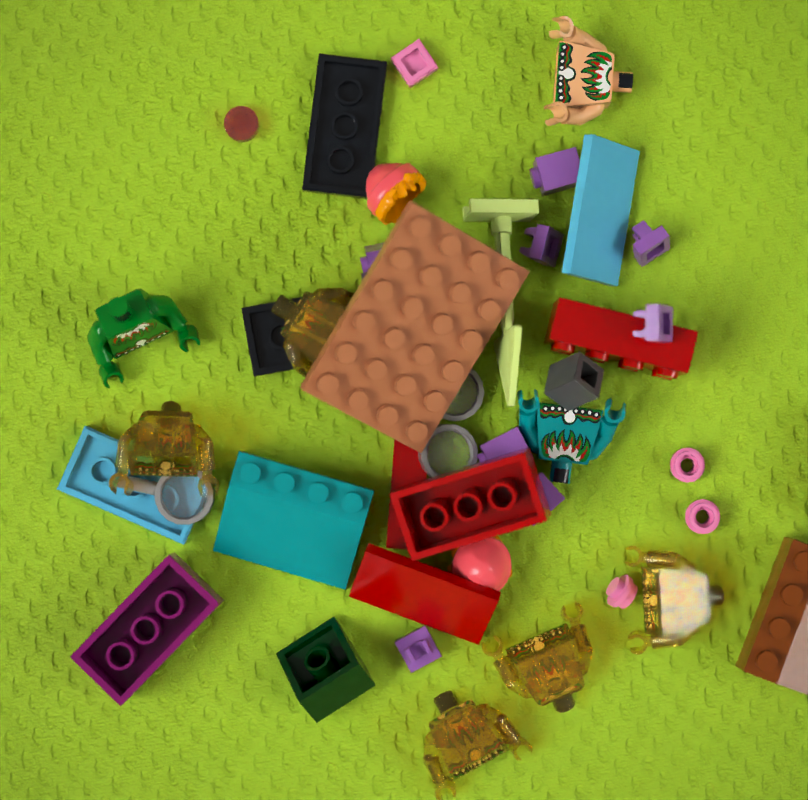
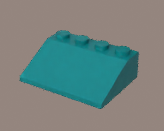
M239 451L229 483L213 551L346 590L375 490Z

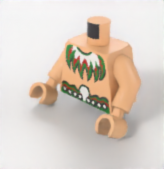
M568 16L554 17L552 20L559 24L560 31H549V37L552 39L563 38L564 41H559L556 49L553 103L544 106V109L552 111L554 118L545 120V124L552 126L561 123L580 126L600 116L604 109L609 107L612 92L631 93L633 72L613 71L614 54L608 52L604 44L589 33L574 26L573 21Z

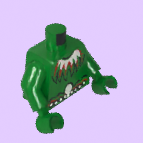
M136 289L121 297H115L108 303L98 307L95 310L98 320L93 323L87 336L98 365H101L99 375L106 388H110L107 379L112 375H117L121 383L124 381L117 363L111 362L113 358L117 359L174 332V330H177L179 346L184 352L189 351L186 342L188 339H193L197 342L198 346L200 345L197 328L193 325H186V318L170 297L150 295L142 289Z

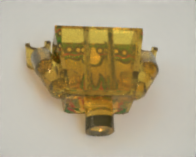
M318 288L313 294L305 292L298 304L284 295H280L275 302L271 313L286 321L280 333L285 338L283 349L293 369L304 378L355 293L344 288Z
M174 401L164 402L161 405V411L146 410L141 414L138 423L133 424L118 440L115 467L118 468V471L110 478L109 487L116 494L118 483L126 481L124 493L129 496L134 489L133 482L128 478L129 469L130 475L198 477V471H202V478L198 482L200 496L203 497L202 486L205 483L214 484L215 495L217 496L219 493V482L212 473V470L216 469L212 439L201 425L193 424V414L189 411H181V406Z
M636 546L625 548V550H636L639 553V560L637 562H624L626 565L636 567L640 563H647L648 566L641 567L644 629L645 633L651 634V636H646L641 631L631 632L628 635V639L640 638L644 643L641 647L630 648V651L633 654L640 655L650 646L653 649L682 646L698 632L699 626L710 622V606L722 605L724 601L723 589L719 585H709L707 573L697 572L693 562L676 552L649 549L648 553Z
M575 602V608L577 609V616L575 618H570L566 614L565 606H562L560 611L562 619L570 623V628L565 623L505 649L507 652L505 656L502 652L504 643L500 637L493 635L499 644L496 652H490L486 644L482 643L483 652L488 656H493L495 659L493 665L508 689L525 699L534 698L539 706L552 702L555 710L559 713L567 712L575 706L572 693L583 689V676L589 670L593 654L586 626L580 622L583 608L578 602Z
M451 690L435 697L434 703L441 716L429 722L430 732L425 736L423 761L432 782L436 784L435 796L437 800H443L440 792L443 788H449L455 798V780L510 750L514 758L521 761V758L516 753L520 745H526L531 752L533 751L532 745L524 737L520 736L519 731L507 715L488 704L476 705L471 699L459 705Z

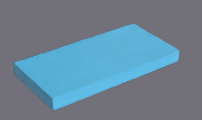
M594 134L584 135L562 273L607 286H618L640 154L639 150Z
M84 426L57 490L183 545L186 543L194 523L190 525H177L168 521L158 511L154 495L116 487L119 474L158 482L162 476L133 475L136 466L144 464L145 466L152 465L158 468L161 463L169 461L157 456L154 457L144 450L91 427ZM173 476L167 481L163 489V501L166 508L178 517L197 515L207 495L204 483L197 476Z

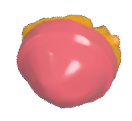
M410 163L379 164L369 172L366 179L367 207L372 215L376 216L383 224H396L409 200L413 201L414 198L422 193L426 188L427 182L424 176Z
M499 536L455 548L452 551V563L447 567L448 572L499 592L512 576L510 552Z

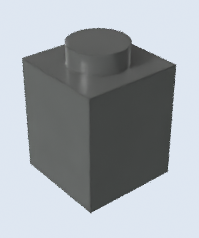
M579 351L549 366L544 394L567 411L575 409L599 398L604 369Z

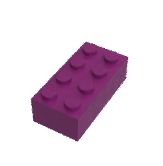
M173 552L147 576L70 658L117 704L122 706L224 600Z

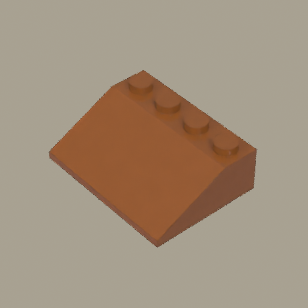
M784 537L736 667L744 672L808 695V544Z

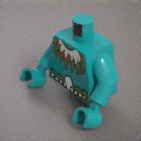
M534 389V397L530 400L523 399L522 390L517 392L520 408L519 430L527 446L530 447L531 452L536 454L537 459L552 461L549 479L551 482L570 484L572 463L588 465L589 460L597 459L612 441L619 422L625 418L626 414L625 402H623L622 408L618 411L610 409L612 404L611 398L605 402L603 416V410L577 407L567 411L561 405L540 403L536 389Z

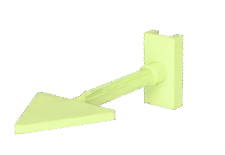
M470 199L469 206L462 208L463 221L491 222V235L494 236L495 251L511 260L510 235H512V222H530L539 214L538 199ZM513 301L500 321L502 335L494 341V350L507 406H515L522 334V326L513 325Z

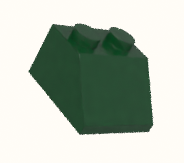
M332 617L276 653L299 703L316 723L376 686L363 660L335 617Z

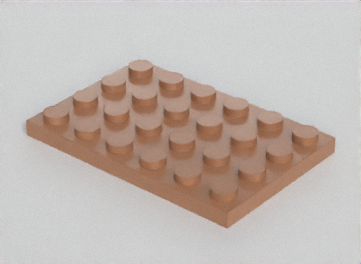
M409 200L300 386L301 389L422 453L530 271Z

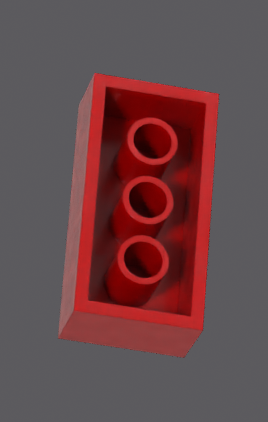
M559 297L553 303L544 343L551 345L550 351L570 356L571 353L574 354V351H580L585 353V356L595 363L604 364V362L613 360L619 362L618 368L638 372V370L643 371V368L652 370L651 376L672 381V379H677L680 375L689 373L698 331L673 325V343L645 341V338L633 336V331H641L645 328V318L633 317L630 314Z
M530 447L398 487L390 493L411 561L542 523L551 516Z

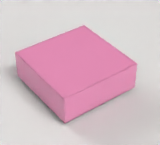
M420 39L391 57V62L409 88H412L438 70V65Z

